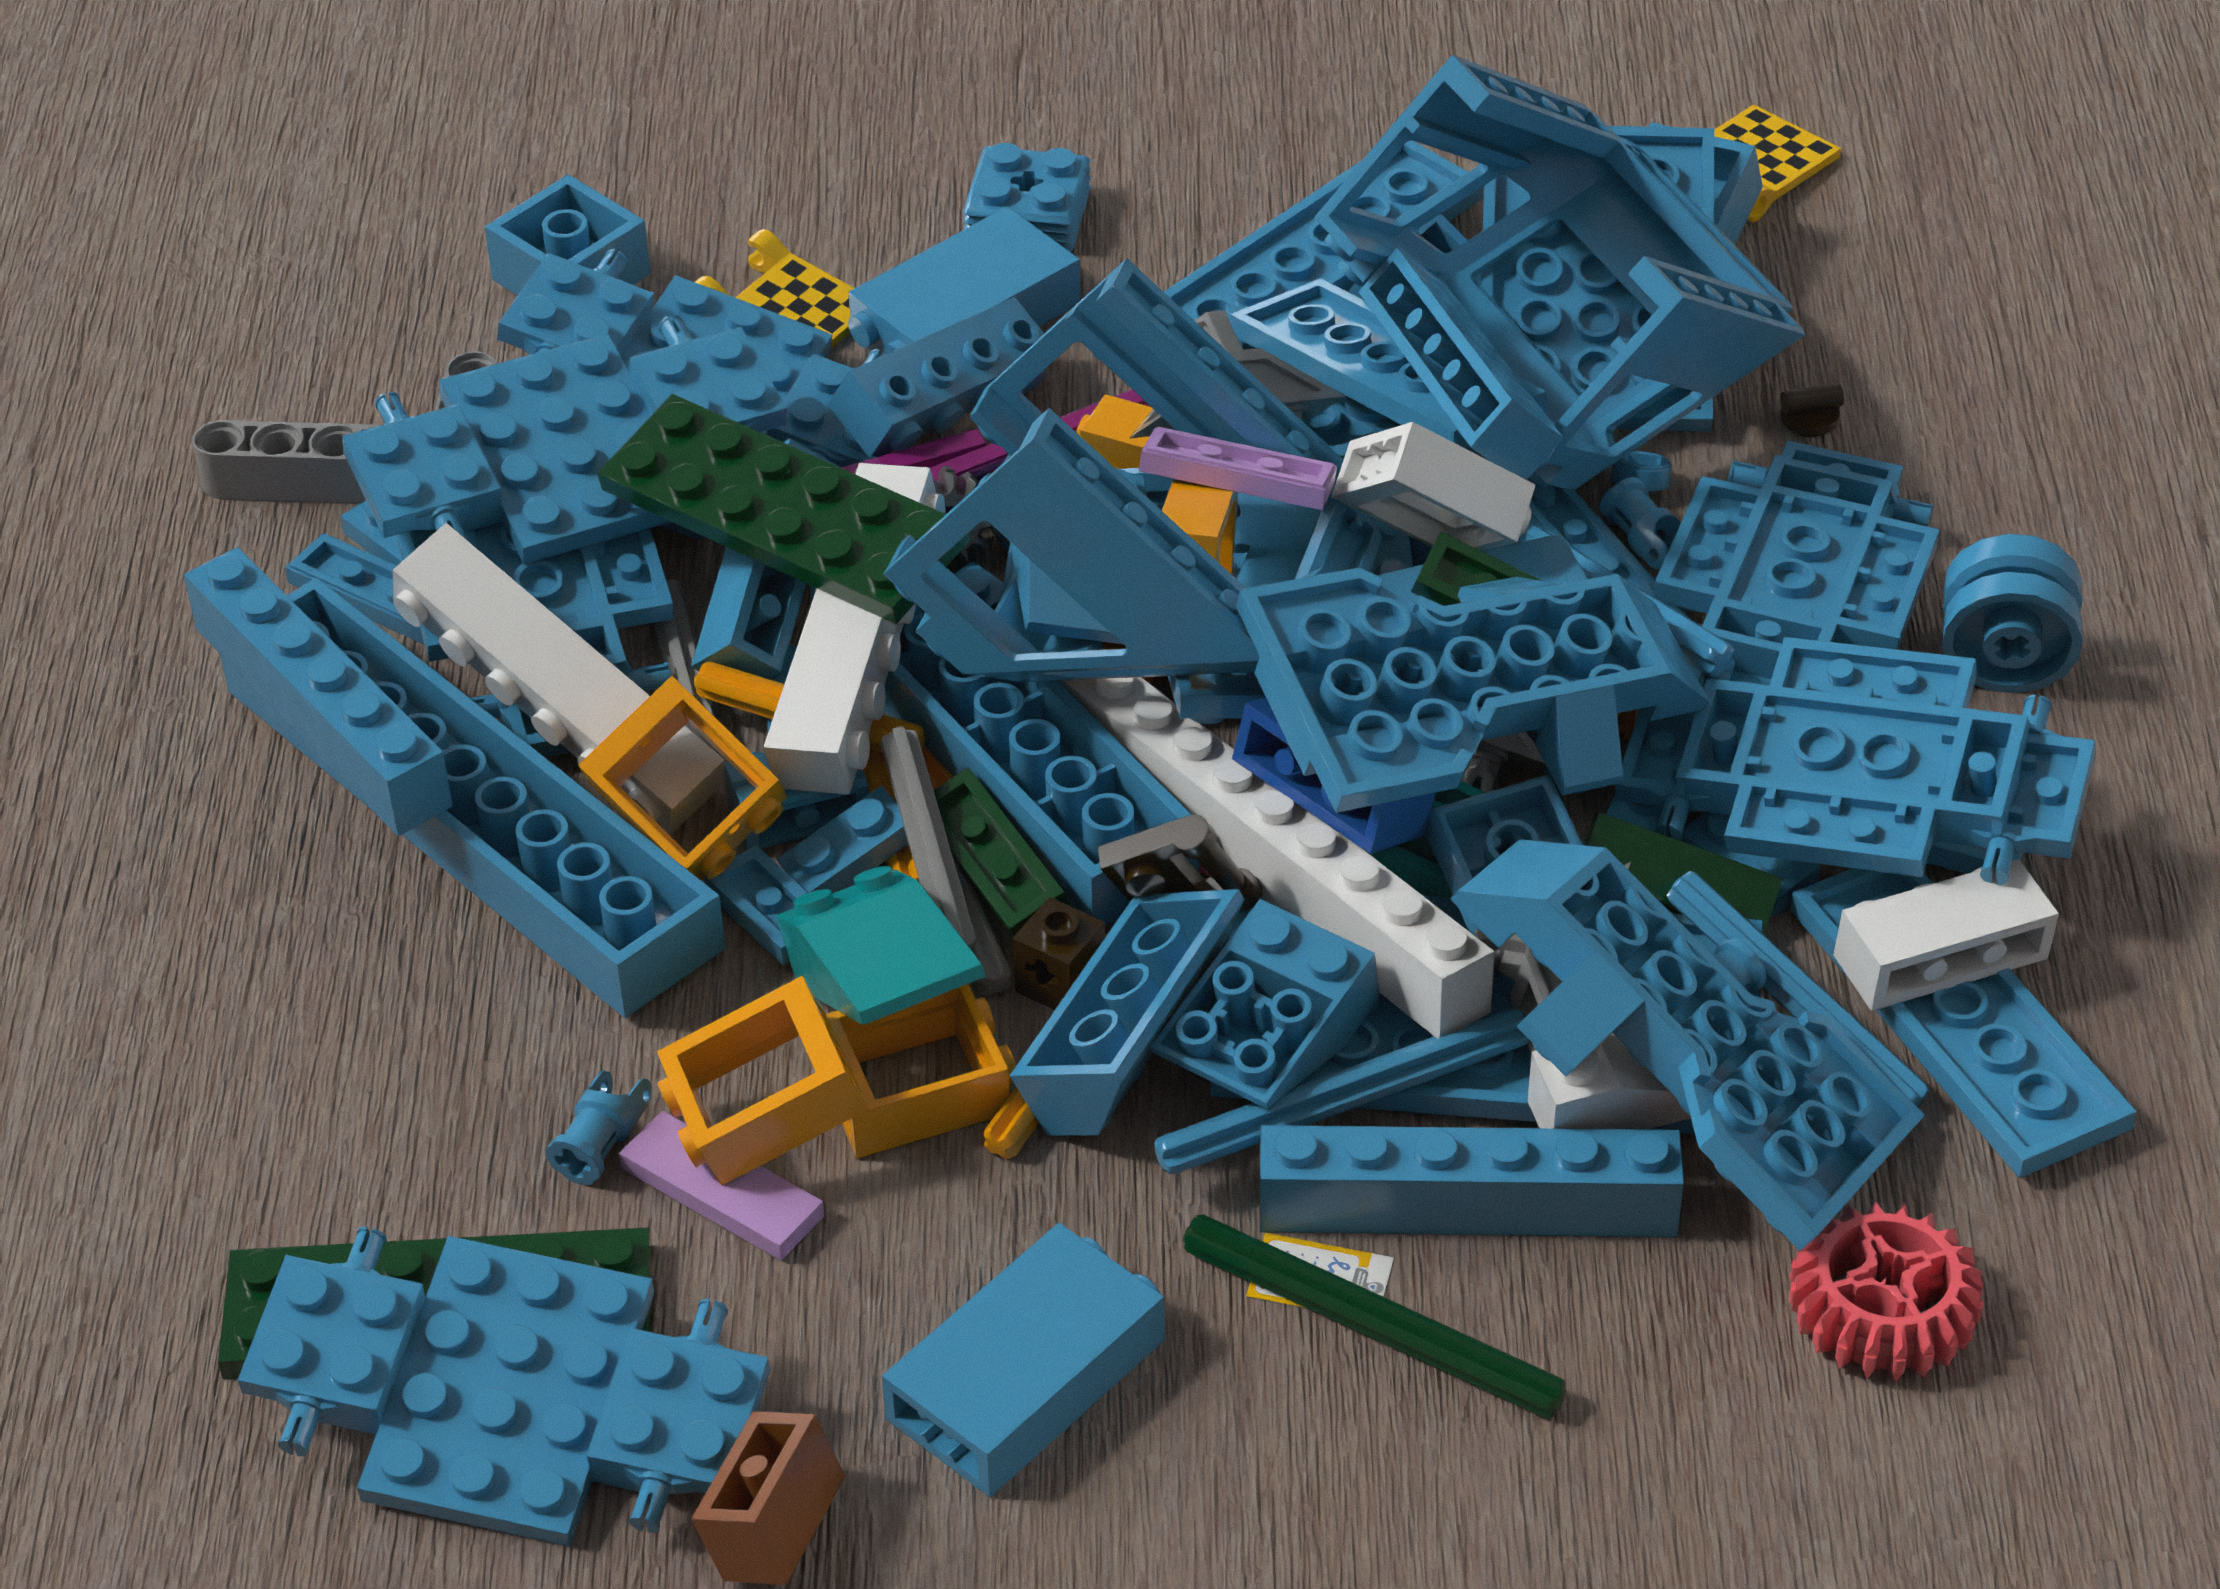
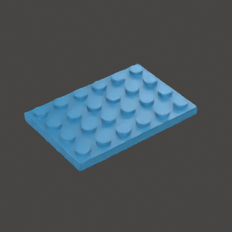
M1608 126L1617 136L1632 141L1644 150L1714 223V128ZM1500 175L1484 185L1483 230L1530 200V194L1506 175ZM1563 221L1555 223L1481 272V287L1580 394L1587 389L1618 354L1611 347L1612 342L1618 336L1631 339L1652 316ZM1635 375L1626 376L1596 410L1603 408L1646 378ZM1676 387L1616 429L1636 430L1689 395L1692 391ZM1713 397L1663 431L1711 432Z

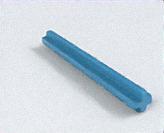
M1689 871L1675 881L1667 895L1669 902L1716 946L1722 941L1731 940L1732 938H1737L1749 945L1756 952L1766 971L1767 979L1762 988L1793 1017L1799 1018L1805 1011L1827 1016L1917 1107L1923 1103L1929 1093L1928 1085L1696 872Z

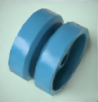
M2004 534L1985 538L1960 551L1947 568L1944 583L1943 610L1945 616L1942 648L1945 655L1976 658L1977 677L1974 685L1989 691L2022 693L2045 688L2065 677L2078 662L2083 642V618L2081 615L2083 602L2082 578L2076 561L2060 546L2030 535Z

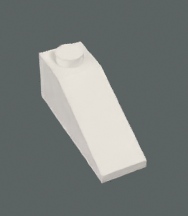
M1608 1036L1567 1077L1551 1061L1543 1058L1537 1051H1532L1528 1104L1539 1128L1648 1130L1691 1119V1116L1680 1106L1677 1098L1648 1068L1639 1064L1631 1056L1628 1048L1616 1036Z

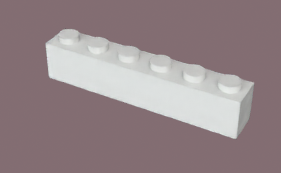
M859 463L856 475L945 514V500L942 494L936 493L930 468ZM816 589L763 747L770 771L779 779L783 789L850 794L857 769L863 770L867 765L870 751V728L873 720H880L885 707V681L888 672H894L898 667L901 653L900 634L903 625L912 622L916 603L896 625L820 589Z
M447 523L393 569V603L400 615L415 627H420L421 625L426 627L439 639L440 646L450 659L460 666L469 664L485 678L488 689L500 702L508 706L512 704L518 706L531 718L534 728L543 739L555 746L561 743L578 758V763L584 760L650 697ZM684 726L635 772L621 788L671 835L721 788L725 759Z

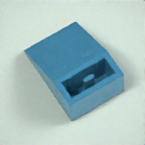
M1259 899L1151 1044V1052L1268 1109L1282 1098L1283 1095L1287 1094L1341 1051L1380 999L1375 953Z

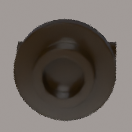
M1837 383L1782 392L1780 396L1781 420L1789 430L1804 437H1817L1833 431L1839 423L1840 407L1844 404V393L1841 384Z

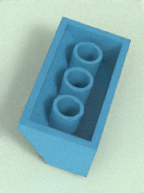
M1239 889L1163 893L1133 897L1010 1074V1078L1047 1136L1099 1135L1110 1123L1113 1113L1133 1083L1142 1075L1145 1065L1153 1055L1150 1048L1151 1044L1223 949L1244 901Z

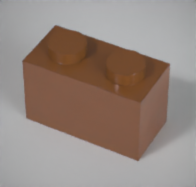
M752 1411L692 1516L691 1520L723 1581L787 1585L845 1478L815 1414Z

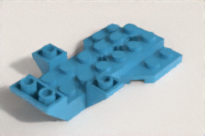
M1359 567L1241 589L1235 605L1260 656L1254 672L1299 767L1304 776L1318 775L1336 813L1455 789L1458 787L1481 740L1541 729L1535 745L1561 795L1620 784L1623 777L1617 713L1643 708L1649 721L1706 710L1710 703L1656 603L1618 574L1565 584L1512 577L1460 587L1458 597L1461 603L1443 606L1419 595L1415 603L1382 588L1381 585L1384 578Z
M1519 839L1459 889L1451 898L1455 905L1466 915L1470 924L1476 930L1485 934L1498 948L1516 934L1530 948L1533 956L1542 965L1550 968L1562 981L1516 1026L1533 1043L1536 1051L1543 1058L1551 1061L1567 1077L1613 1033L1628 1048L1631 1056L1639 1064L1648 1068L1677 1098L1680 1106L1691 1116L1698 1147L1714 1163L1717 1171L1726 1180L1734 1183L1764 1214L1768 1223L1777 1232L1785 1235L1799 1251L1819 1235L1925 1116L1827 1016L1805 1011L1799 1018L1777 1013L1774 1001L1751 995L1606 847Z

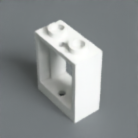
M1410 422L1351 440L1331 497L1430 547H1433L1440 531L1483 551L1518 542L1519 537L1524 533L1531 519L1532 511L1529 505L1536 485L1414 422Z

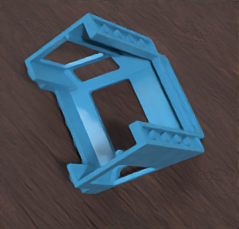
M1453 54L1314 217L1329 233L1325 241L1342 259L1338 266L1351 281L1363 287L1397 247L1448 286L1517 377L1546 391L1547 413L1545 414L1563 436V439L1555 447L1550 460L1542 468L1535 470L1530 476L1535 483L1544 488H1548L1551 485L1570 490L1577 489L1805 336L1803 328L1788 314L1793 310L1789 300L1644 150L1632 141L1617 136L1596 113L1584 104ZM1410 140L1479 163L1477 167L1396 219L1352 207L1403 145ZM1500 175H1506L1530 194L1528 202L1449 253H1443L1419 234V228ZM1559 221H1563L1652 315L1631 339L1618 336L1612 342L1611 347L1618 354L1582 394L1576 390L1476 281V276L1480 272ZM1635 375L1646 378L1603 408L1596 410L1626 376ZM1676 387L1692 391L1689 395L1615 444L1613 431L1618 426Z
M1126 258L984 389L969 418L978 425L979 430L988 441L995 445H1000L1008 453L1004 463L992 474L988 473L984 476L972 492L916 541L908 535L902 540L883 574L895 585L897 591L905 599L916 603L925 611L915 632L926 641L929 648L937 656L949 661L962 674L1021 682L1255 672L1260 656L1235 607L1241 589L1298 579L1321 567L1323 568L1316 575L1359 567L1371 572L1383 539L1377 523L1368 515L1332 498L1333 487L1323 510L1238 492V505L1241 514L1237 517L1235 553H1247L1236 579L1050 408L1042 413L1022 394L1021 391L1075 342H1081L1177 431L1333 463L1337 466L1335 487L1344 459ZM1139 468L1122 469L1131 474L1143 475L1146 492L1169 491L1173 478L1140 472ZM980 522H989L1126 646V649L1100 650L1104 643L1101 641L1026 632L1015 571L994 611L938 560Z

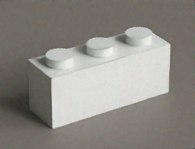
M2019 859L2012 861L2008 882L2003 885H1997L1996 873L1993 883L1985 882L1980 877L1981 868H1978L1965 875L1934 884H1922L1910 891L1875 901H1863L1851 908L1842 910L1833 956L1871 1011L1928 995L1937 990L1955 987L1957 984L1966 981L1971 982L1997 974L1998 971L2007 968L2012 970L2048 959L2059 913Z

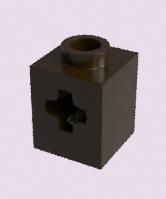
M1048 897L1013 937L1015 992L1055 1010L1105 939V922ZM1047 972H1050L1055 976L1049 979L1045 975Z

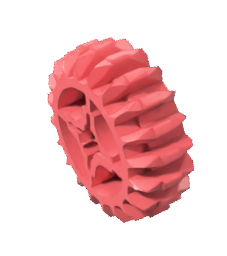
M1875 1201L1868 1210V1214L1862 1215L1848 1205L1841 1215L1840 1221L1833 1218L1816 1238L1797 1253L1796 1259L1792 1261L1789 1278L1792 1281L1789 1302L1791 1304V1311L1797 1313L1796 1322L1799 1325V1333L1813 1335L1812 1342L1814 1343L1816 1354L1836 1351L1835 1359L1839 1369L1851 1362L1861 1364L1866 1379L1872 1375L1876 1368L1888 1369L1897 1382L1907 1367H1910L1925 1378L1928 1371L1932 1369L1933 1362L1949 1366L1952 1358L1956 1356L1957 1349L1966 1350L1967 1344L1973 1338L1976 1322L1980 1321L1984 1304L1981 1300L1984 1283L1981 1278L1982 1270L1974 1267L1973 1248L1958 1246L1959 1240L1957 1239L1956 1228L1936 1231V1224L1932 1213L1920 1220H1916L1909 1216L1905 1204L1895 1214L1884 1213ZM1847 1272L1846 1279L1833 1282L1838 1276ZM1939 1300L1932 1308L1922 1313L1919 1312L1924 1309L1926 1302Z

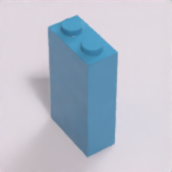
M1005 207L849 291V330L859 346L868 348L870 351L879 349L880 357L883 351L888 354L1013 297H1016L1040 327L1072 309L1081 300L1080 259L1012 209Z
M1058 1222L882 1375L885 1419L990 1498L1165 1340L1164 1296L1147 1277L1141 1274L1133 1275L1109 1258L1097 1242L1088 1237H1079Z

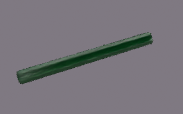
M1196 1215L1184 1233L1182 1241L1187 1253L1544 1418H1552L1564 1401L1567 1390L1566 1382L1563 1378L1211 1217Z

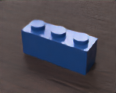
M1264 697L1245 703L1232 760L1292 799L1295 803L1370 854L1424 836L1435 793L1336 813L1318 775H1303L1267 698Z

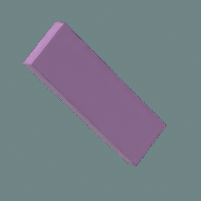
M1155 427L1141 451L1139 465L1140 472L1323 510L1334 487L1337 466L1333 463L1163 427Z
M663 1110L619 1152L621 1169L781 1261L824 1217L822 1200L762 1166L722 1186L707 1163L696 1168L688 1157L677 1133L678 1130L686 1127L687 1124Z

